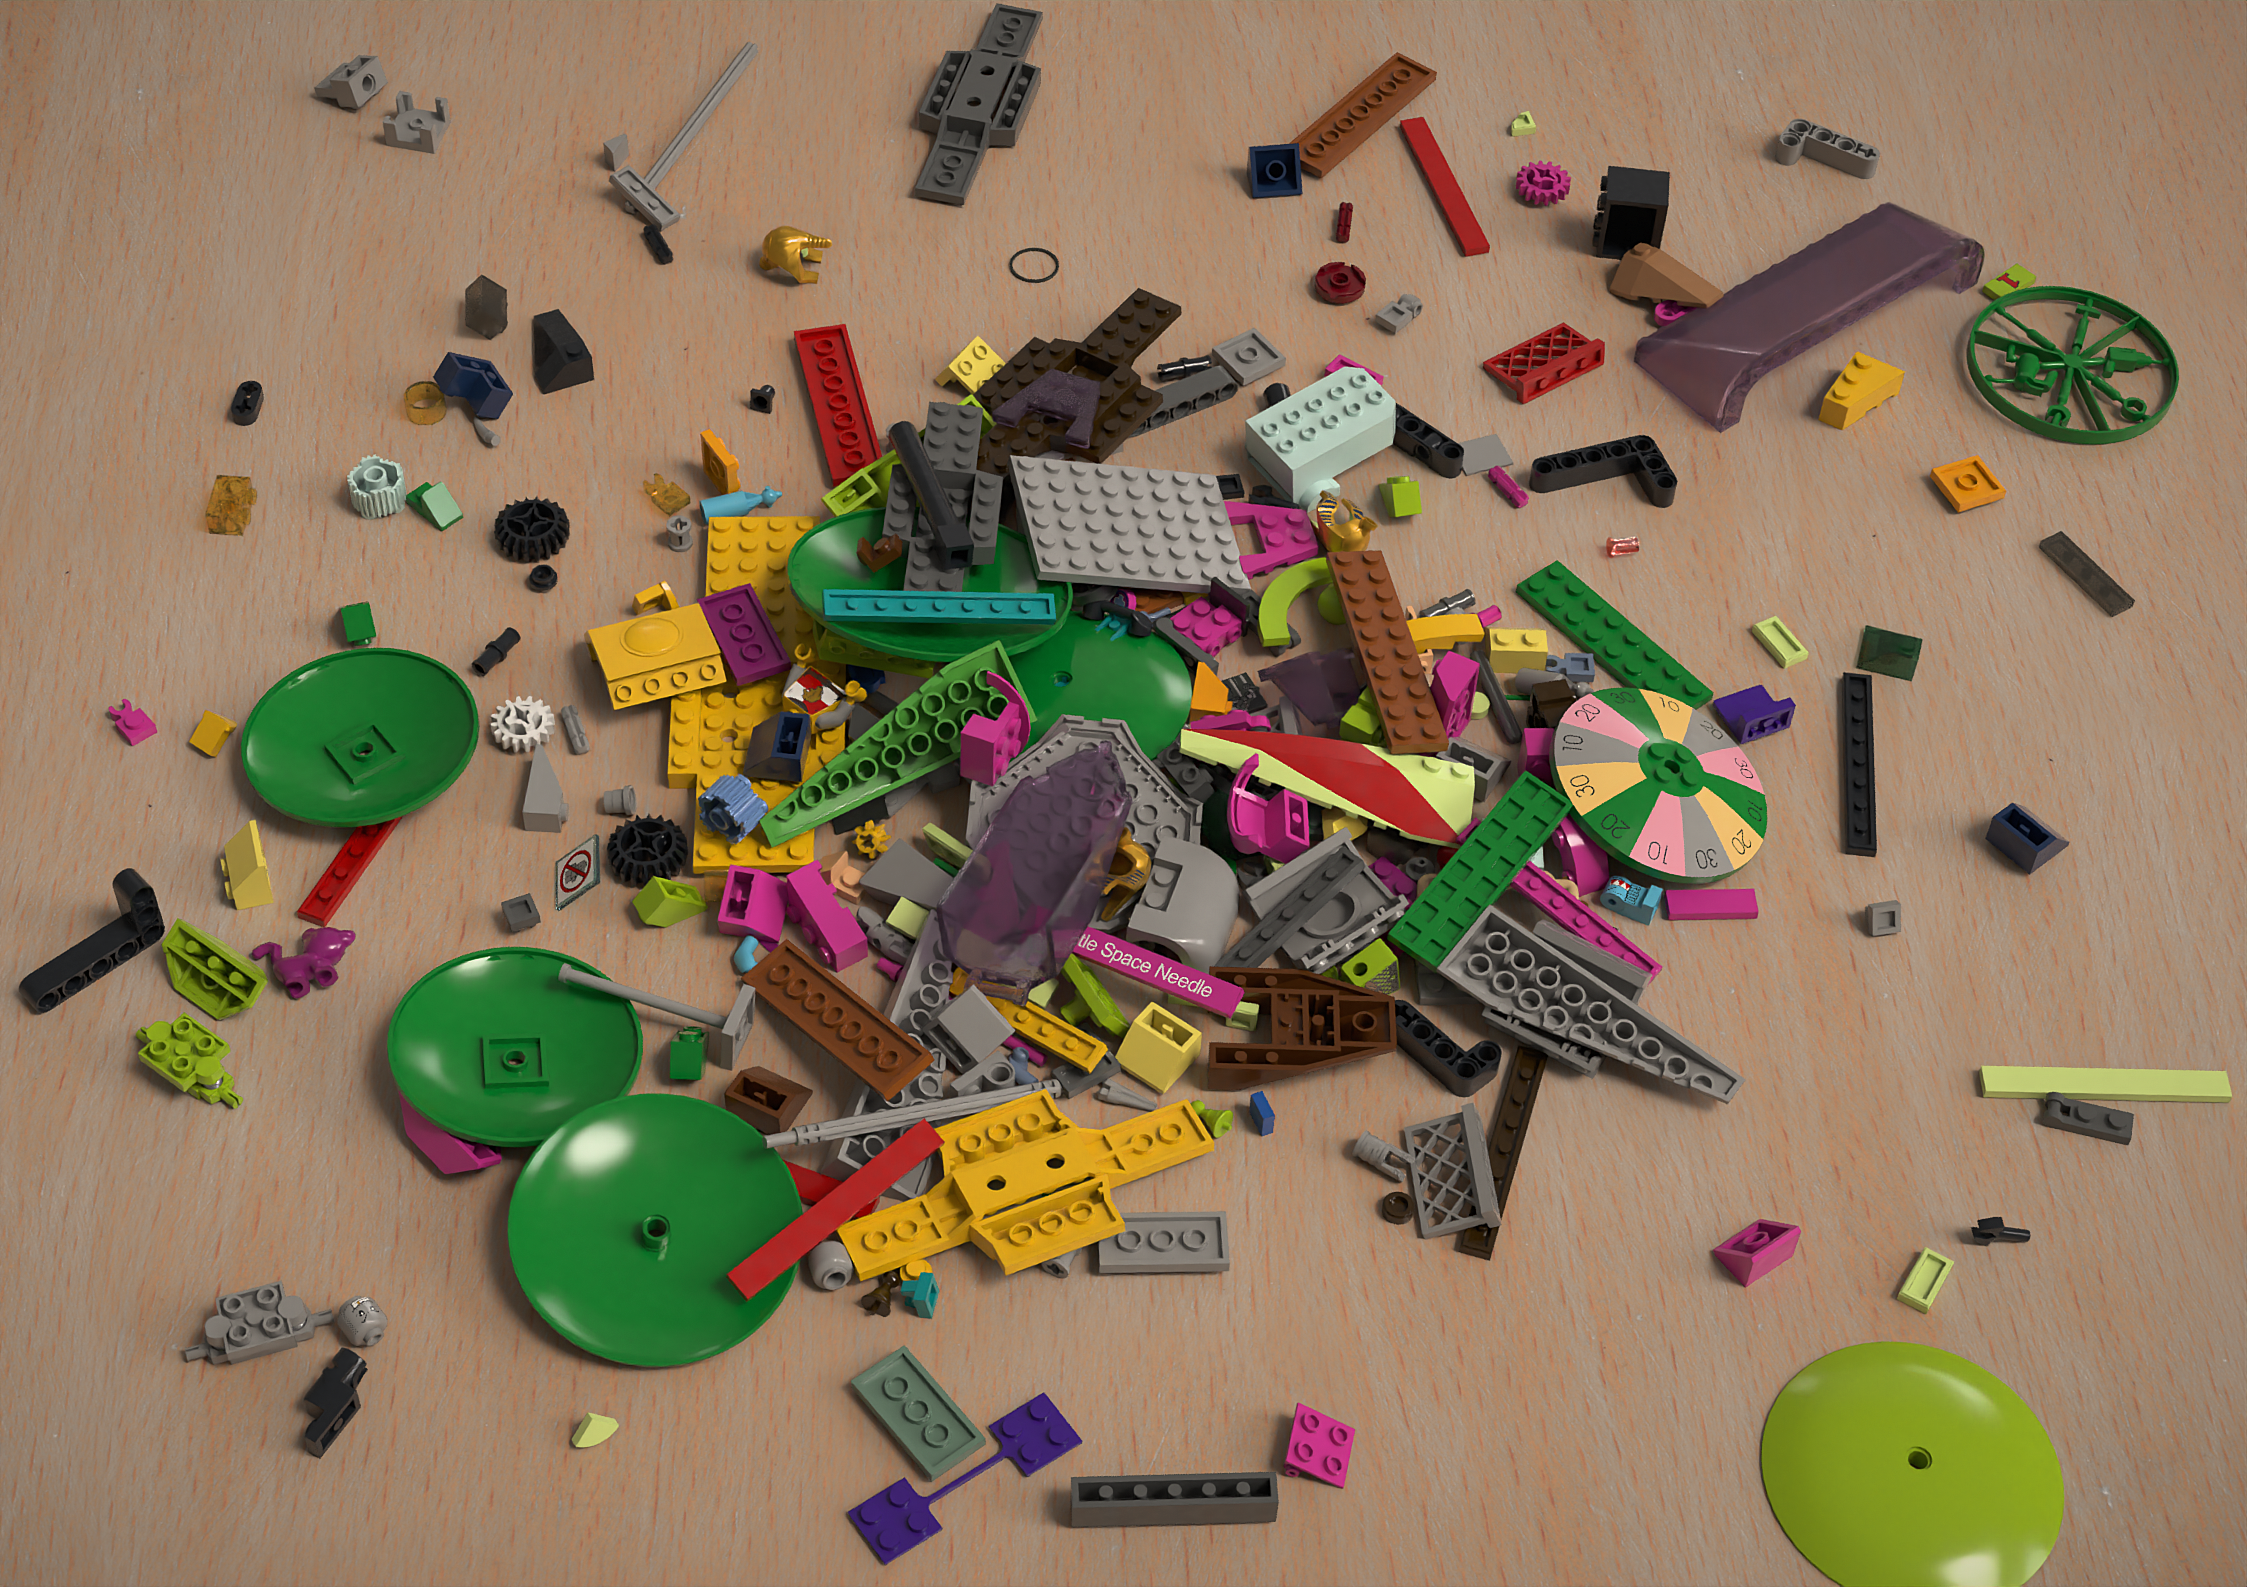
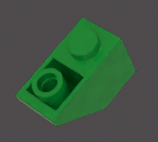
M686 1026L683 1027V1031L676 1033L671 1040L670 1079L701 1080L706 1069L709 1032H702L701 1027Z

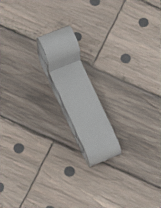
M1794 119L1780 135L1775 159L1782 165L1790 166L1794 165L1803 155L1858 178L1870 179L1875 175L1880 152L1873 146L1808 120Z

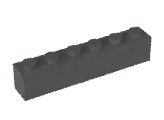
M1276 1472L1071 1477V1527L1276 1522L1279 1500Z

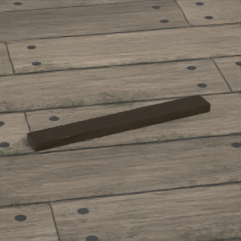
M1519 1045L1488 1148L1501 1220L1548 1055L1542 1051ZM1473 1205L1469 1217L1477 1215L1476 1208ZM1487 1223L1466 1228L1459 1252L1490 1261L1500 1226L1489 1228Z

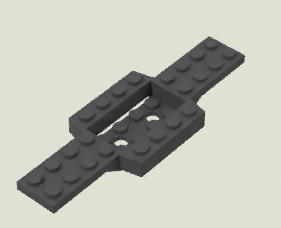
M996 3L977 48L970 51H946L919 111V128L938 135L915 187V196L964 205L989 145H1016L1041 85V68L1025 63V60L1043 20V12ZM1007 78H1011L1007 90L1004 94V97L1001 101V104L998 108V111L995 115V118L992 122L990 118L1001 95ZM972 101H978L981 103L978 106L968 105Z
M929 402L923 446L959 523H965L966 525L968 501L973 498L969 534L974 542L972 565L994 564L1003 477L976 470L983 408L972 405L963 406L945 402ZM893 464L882 538H889L896 533L903 542L900 557L908 559L903 591L962 592L965 567L944 570L935 550V537L921 507L916 537H912L917 498L902 465Z

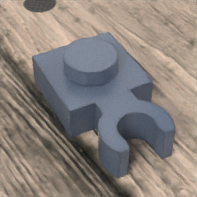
M1565 653L1564 659H1560L1555 655H1547L1545 666L1552 667H1546V671L1564 674L1572 682H1594L1593 654Z

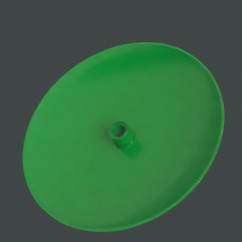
M1070 611L1065 624L1050 639L1027 651L1008 656L1037 718L1036 721L1030 723V735L1026 746L1015 758L1036 744L1058 718L1065 714L1084 716V720L1102 721V718L1125 720L1142 752L1151 761H1154L1157 755L1169 747L1180 734L1191 709V680L1182 658L1166 640L1151 631L1150 636H1139L1128 632L1111 641L1110 638L1117 631L1109 629V625L1099 631L1095 630L1103 620L1086 618L1082 616V611ZM1062 677H1065L1067 682L1069 681L1066 686H1055L1056 683L1062 682Z
M646 1093L615 1098L594 1105L574 1115L549 1134L533 1152L517 1180L508 1215V1244L514 1272L524 1294L543 1320L568 1341L591 1354L610 1361L643 1367H670L708 1359L729 1350L755 1333L774 1314L792 1286L800 1260L748 1302L744 1300L726 1278L730 1271L803 1214L796 1184L788 1167L774 1147L764 1148L762 1142L763 1135L737 1115L703 1100L682 1095ZM656 1229L662 1231L664 1235L653 1237L648 1232Z

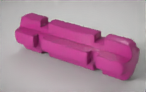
M1496 465L1494 468H1490L1488 478L1496 484L1517 508L1526 506L1529 496L1523 490H1520L1521 488L1508 474H1505L1506 472L1500 466Z

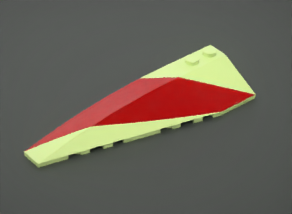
M1181 729L1180 753L1214 766L1220 762L1231 769L1230 772L1236 774L1243 763L1257 753L1259 754V766L1252 775L1260 778L1258 782L1268 786L1272 782L1285 787V790L1329 809L1333 806L1339 807L1347 816L1355 819L1360 815L1374 820V826L1384 830L1386 826L1400 830L1399 835L1408 839L1460 849L1461 846L1456 843V838L1471 823L1475 788L1473 766L1411 753L1390 754L1387 748L1304 735L1218 729Z

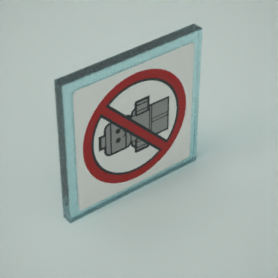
M593 835L556 861V910L558 911L600 884L599 835Z

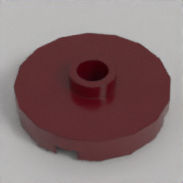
M1332 262L1320 267L1315 276L1314 287L1317 293L1325 300L1333 303H1349L1359 299L1364 294L1366 277L1363 271L1355 265L1351 264L1350 267L1346 266L1345 262Z

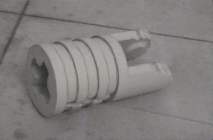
M1367 1130L1358 1139L1352 1154L1355 1157H1360L1365 1162L1367 1161L1372 1166H1376V1169L1400 1182H1403L1406 1175L1401 1170L1387 1164L1391 1155L1410 1165L1416 1159L1390 1143L1387 1144L1384 1140L1371 1135Z

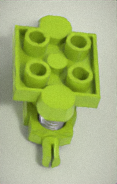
M185 1012L171 1024L165 1021H156L149 1028L141 1027V1031L138 1030L136 1032V1038L146 1044L138 1052L140 1061L183 1092L187 1091L198 1100L203 1098L210 1104L224 1100L234 1109L242 1104L243 1098L232 1091L235 1084L233 1077L225 1072L224 1066L220 1062L231 1052L229 1044Z

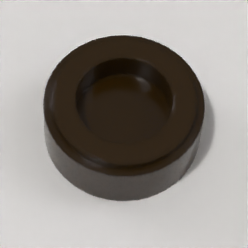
M1403 1192L1389 1193L1383 1200L1382 1215L1392 1224H1405L1413 1217L1414 1201L1408 1194Z

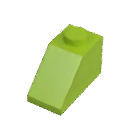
M655 876L651 878L632 901L638 911V917L645 924L665 928L705 912L708 908L696 886Z

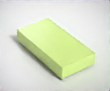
M1777 616L1753 625L1752 633L1784 669L1808 658L1809 652Z
M1924 1247L1901 1288L1897 1300L1927 1314L1951 1271L1954 1261Z

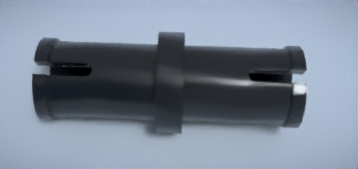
M1209 355L1192 359L1183 357L1176 362L1158 364L1157 370H1162L1157 372L1158 377L1161 381L1177 377L1185 379L1193 374L1212 368V366H1208V364H1212Z
M506 628L495 641H490L486 645L485 651L472 662L473 670L477 674L485 676L497 662L504 661L507 658V652L521 640L519 633L514 628Z

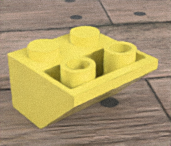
M1151 1002L1133 1021L1115 1058L1121 1064L1122 1069L1161 1094H1164L1200 1055L1202 1033L1156 1003Z

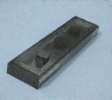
M2062 531L2041 540L2039 548L2111 617L2133 607L2135 600Z

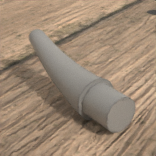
M475 416L473 418L474 424L482 440L487 444L497 446L500 443V437L487 429L479 417Z

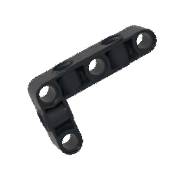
M1396 403L1393 444L1410 456L1416 457L1428 465L1430 469L1439 475L1449 479L1458 477L1462 470L1463 447Z

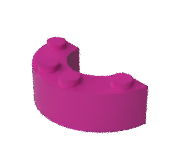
M1568 814L1551 835L1561 855L1563 865L1562 878L1567 876L1568 880L1574 882L1578 887L1579 897L1605 888L1609 881L1608 859L1606 851L1586 835L1572 816Z

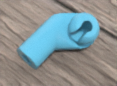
M749 935L744 938L734 954V962L742 973H747L758 964V962L754 961L755 958L752 954L759 942L756 938Z

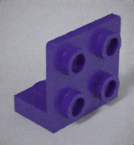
M1757 685L1713 701V707L1740 744L1790 728L1796 707L1790 697L1774 701L1763 685Z

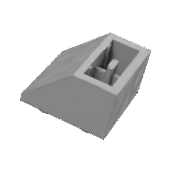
M1449 737L1448 750L1439 752L1436 758L1473 766L1475 781L1474 798L1485 802L1510 766L1511 760L1461 737Z
M974 984L942 1006L921 1028L962 1074L978 1065L1015 1031L1006 1018L996 1010Z

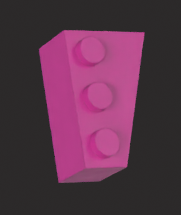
M817 859L786 875L789 905L786 911L790 920L794 924L798 923L808 943H814L818 948L825 964L830 963L838 973L868 957L867 937L848 907L843 909L833 896V894L837 893V889L833 883L827 886L821 877L820 870L822 866Z

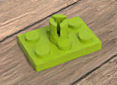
M1066 948L1056 955L1062 965L1059 970L1070 983L1074 982L1077 987L1074 990L1076 994L1074 999L1060 1008L1062 1015L1074 1027H1077L1080 1022L1090 1016L1099 1027L1104 1026L1113 1037L1118 1035L1124 1039L1131 1025L1093 969Z

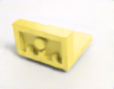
M977 336L948 364L935 380L941 386L949 380L953 383L958 380L973 395L1006 363Z

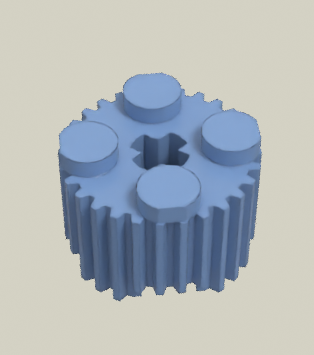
M738 774L735 778L734 776L723 775L698 798L700 810L702 811L699 819L703 821L702 824L706 825L707 830L712 832L715 830L720 831V834H724L727 838L726 841L731 844L739 843L759 824V820L768 811L766 802L761 798H757L758 795L753 793V789H750L751 783L748 778L741 774Z

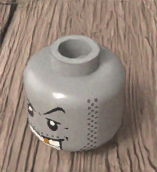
M355 1296L347 1300L340 1307L337 1324L353 1345L362 1346L367 1344V1346H372L384 1337L383 1331L387 1327L388 1319L371 1297Z

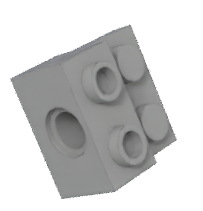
M358 55L350 63L341 64L315 86L314 89L319 97L337 98L340 107L358 109L363 107L370 97L378 94L380 89L388 82L378 56Z

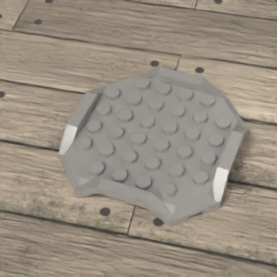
M1062 714L1036 744L1008 764L1005 775L1003 777L999 776L994 786L975 780L971 781L965 843L968 848L982 857L981 851L1004 838L1009 843L1011 851L1009 852L1010 864L1013 866L1014 873L1012 877L1014 892L1017 895L1018 910L1022 917H1025L1030 906L1034 904L1110 934L1128 926L1136 904H1139L1146 884L1119 909L1111 920L1105 921L1101 915L1113 894V888L1107 895L1097 892L1094 888L1100 879L1093 876L1089 878L1083 887L1074 884L1072 879L1077 874L1080 866L1090 868L1108 858L1109 847L1115 843L1112 837L1113 833L1120 827H1127L1131 832V838L1142 845L1148 852L1152 863V870L1154 857L1163 835L1200 845L1203 803L1181 793L1140 749L1125 720L1102 718V721L1084 720V716Z

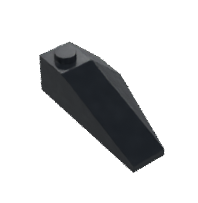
M559 309L534 316L535 378L544 395L594 380L592 356L583 339Z

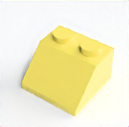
M1484 628L1486 656L1494 673L1517 674L1521 668L1545 670L1548 654L1546 630L1541 628Z
M251 820L224 845L226 858L220 859L224 877H230V881L225 882L228 900L234 899L237 910L274 903L256 820Z

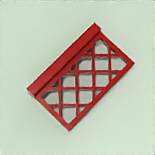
M1563 322L1484 361L1483 369L1516 391L1517 400L1524 405L1603 365L1605 342L1599 338L1590 341ZM1564 333L1569 338H1561L1556 336ZM1538 345H1550L1549 348L1536 347ZM1553 345L1568 346V349L1553 348ZM1572 346H1581L1577 349H1571ZM1517 355H1529V358H1521V357H1515V356H1517ZM1533 355L1548 356V359L1533 358ZM1552 356H1561L1557 359H1551ZM1509 365V368H1499L1496 366ZM1513 365L1528 366V368H1513ZM1531 366H1541L1537 369H1531ZM1511 376H1518L1517 381Z

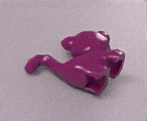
M332 927L309 928L302 934L303 954L283 958L282 946L273 942H267L253 949L252 957L258 960L271 953L274 976L288 988L293 998L298 999L310 992L309 980H317L323 987L333 985L338 980V974L334 966L337 965L345 954V949L354 942L356 934L351 930L340 931Z

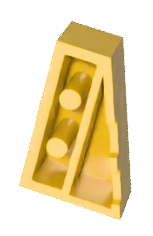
M1857 351L1825 395L1818 420L1844 430L1863 418L1866 412L1873 407L1876 409L1880 407L1883 401L1890 396L1893 398L1897 396L1900 392L1905 371Z

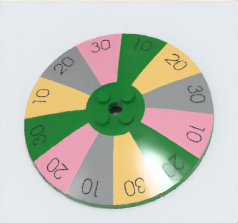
M1626 687L1609 688L1580 698L1570 706L1555 727L1550 743L1549 762L1557 792L1572 802L1573 806L1569 814L1586 835L1603 850L1627 866L1665 881L1703 884L1719 881L1735 874L1751 860L1760 848L1766 833L1768 819L1765 794L1760 780L1739 746L1718 725L1692 707L1653 691Z

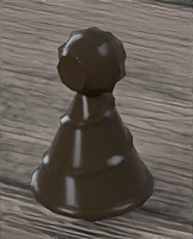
M894 1271L886 1272L883 1275L884 1283L862 1297V1305L869 1311L870 1315L878 1314L883 1317L890 1315L891 1288H896L900 1284L898 1273Z

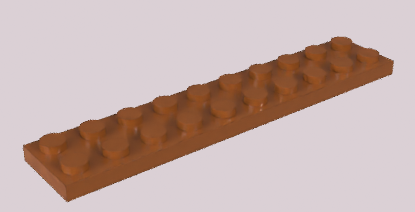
M1382 551L1327 552L1326 563L1390 754L1447 751L1449 741Z

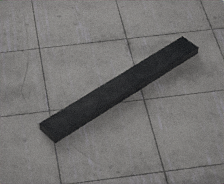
M1843 672L1842 720L1845 853L1847 855L1875 857L1877 853L1872 675Z

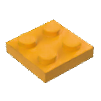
M710 429L701 432L704 473L721 495L737 492L741 485L737 477L739 463L735 455L728 453L723 440L720 437L717 438Z
M1978 455L1931 470V479L1957 512L1988 504L2005 497V488Z

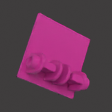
M1298 1402L1283 1465L1286 1469L1285 1473L1288 1476L1297 1477L1300 1472L1305 1471L1343 1489L1355 1429Z

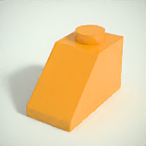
M1198 662L1190 709V722L1200 720L1201 717L1206 715H1214L1216 717L1227 715L1233 707V701H1228L1229 689L1204 662Z

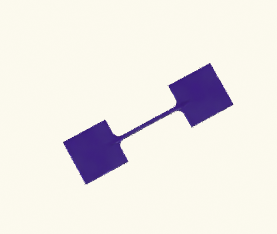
M1045 1392L989 1425L990 1430L1002 1444L1001 1452L928 1497H922L915 1492L904 1477L848 1511L849 1517L884 1565H887L943 1530L942 1526L930 1512V1504L1003 1459H1013L1026 1477L1082 1444L1081 1438Z

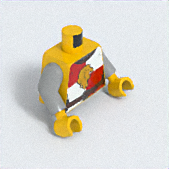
M801 643L795 649V655L799 660L797 664H793L782 692L783 712L810 714L811 734H816L824 729L840 727L854 709L855 701L861 702L867 697L866 690L853 680L846 685L844 691L812 666L806 668V664L812 663L816 659V653L810 648L808 654L803 657L806 646Z

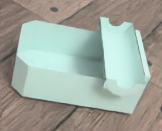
M1343 367L1246 420L1245 448L1247 450V459L1285 500L1299 504L1303 510L1309 513L1316 509L1318 502L1323 499L1319 495L1322 490L1331 493L1334 497L1340 495V485L1332 477L1393 444L1396 401L1364 368Z

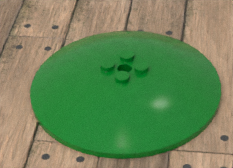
M395 648L348 650L305 664L270 688L256 704L246 722L242 734L241 757L245 773L256 793L267 804L282 814L298 821L326 827L372 825L404 816L423 807L445 792L459 778L471 761L477 746L480 728L479 715L474 697L464 681L446 665L420 653ZM364 750L371 752L367 755H359Z
M500 947L480 950L462 955L434 968L417 981L404 995L393 1014L389 1026L387 1039L388 1064L392 1078L404 1099L418 1114L438 1128L454 1136L486 1145L502 1147L537 1146L558 1126L574 1115L594 1105L624 1097L630 1093L637 1080L643 1056V1034L639 1018L628 999L568 980L566 983L559 981V973L564 963L571 965V969L612 981L601 971L574 957L555 951L531 947ZM511 1059H520L523 1061V1063L520 1065H511L508 1063V1061Z

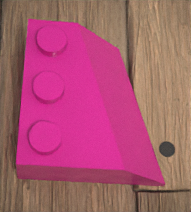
M1449 650L1442 660L1438 659L1432 670L1434 678L1430 686L1448 739L1449 737H1460L1471 720L1480 663ZM1439 752L1419 753V755L1436 758Z

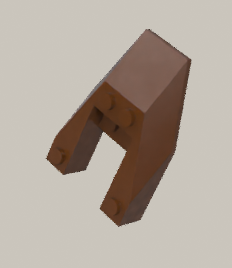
M1209 966V975L1243 988L1244 995L1240 1000L1241 1002L1258 1004L1259 1015H1271V1044L1209 1042L1208 1089H1246L1397 1050L1395 997L1303 969Z

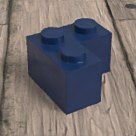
M448 352L433 376L443 394L449 397L458 396L466 398L472 407V411L482 418L499 419L513 396V392L493 363L488 360Z

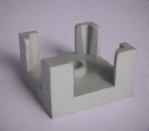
M399 91L396 96L398 115L395 121H391L390 116H386L383 121L386 146L435 154L451 123L447 98L436 97L437 112L415 109L412 94Z

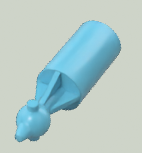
M766 486L761 494L743 492L741 490L700 500L701 516L704 524L707 525L709 524V517H740L748 515L749 511L762 502L767 507H772L773 503L782 496V492L770 489V486Z

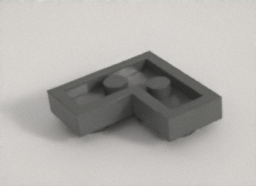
M1087 1022L1076 1027L1101 1041ZM1108 1049L1090 1074L1067 1062L1052 1070L1051 1078L1059 1081L1063 1088V1093L1069 1100L1121 1072V1064Z

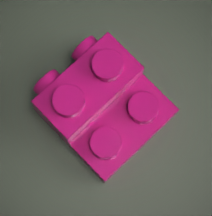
M1202 596L1170 618L1174 629L1183 636L1190 638L1197 647L1213 657L1227 644L1234 643L1242 632V620L1223 605L1218 608L1214 607Z

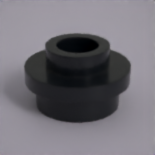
M538 565L533 568L529 581L534 589L546 591L552 589L557 584L558 577L551 566Z

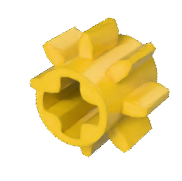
M870 820L865 823V828L862 826L855 828L858 836L852 843L857 845L859 855L869 853V857L873 859L877 857L878 851L884 853L888 850L884 844L886 840L891 838V835H886L884 824L874 826L873 821ZM870 834L874 837V838L872 839V843H873V844H871V843L869 842V841L871 840Z

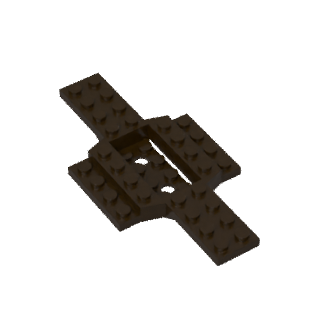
M1138 288L1081 343L1054 338L1050 343L1037 337L1031 339L973 394L986 412L999 421L980 439L976 470L1003 477V489L1011 481L1007 465L1010 455L1035 458L1039 453L1052 450L1079 455L1096 464H1102L1163 403V394L1141 385V376L1131 367L1135 359L1182 314L1181 306ZM1076 365V368L1072 370V374L1064 382L1057 384ZM1057 384L1056 389L1048 397L1043 398L1040 401V405L1038 407H1036L1031 413L1026 414L1050 389H1052ZM1080 387H1088L1089 389H1091L1089 392H1076V390ZM1048 418L1059 420L1057 423H1050L1048 425L1044 423Z

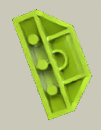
M177 918L161 944L163 952L166 954L174 989L218 1020L252 1008L268 982L264 971L222 940L182 919Z

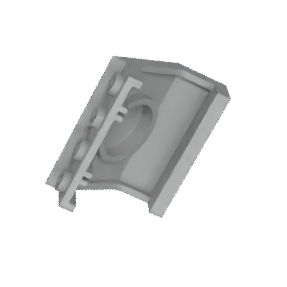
M1347 827L1334 833L1241 892L1259 922L1265 919L1341 847L1344 846L1361 858L1350 840L1352 835ZM1365 864L1366 868L1282 944L1280 948L1298 969L1320 974L1393 928L1407 912L1404 908L1409 905L1407 899L1403 894L1394 896Z
M1545 919L1537 922L1532 932L1535 936L1636 1005L1639 1004L1652 974ZM1485 1006L1482 1013L1486 1017L1484 1023L1538 1051L1546 1053L1549 1057L1591 1079L1594 1078L1608 1056L1488 1006Z

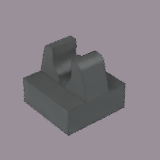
M530 893L501 902L502 910L511 932L516 933L520 929L529 926L532 928L536 924L541 923L540 915Z

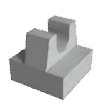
M1897 900L1868 904L1865 907L1868 932L1872 936L1901 932V904Z

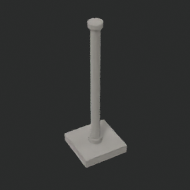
M566 963L562 965L558 980L566 983L568 980L723 1029L721 1032L720 1067L730 1071L733 1070L754 1024L755 987L743 984L730 1015L724 1017L571 969V965Z

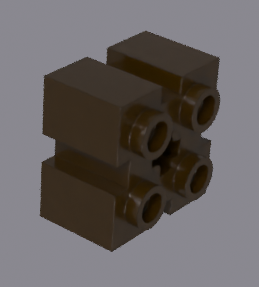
M1566 679L1532 684L1530 695L1532 706L1528 707L1526 716L1528 728L1555 729L1564 713L1576 702L1575 692L1569 689Z

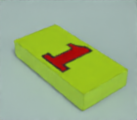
M2016 263L1986 283L1982 292L1996 300L2008 293L2030 287L2035 283L2037 276Z

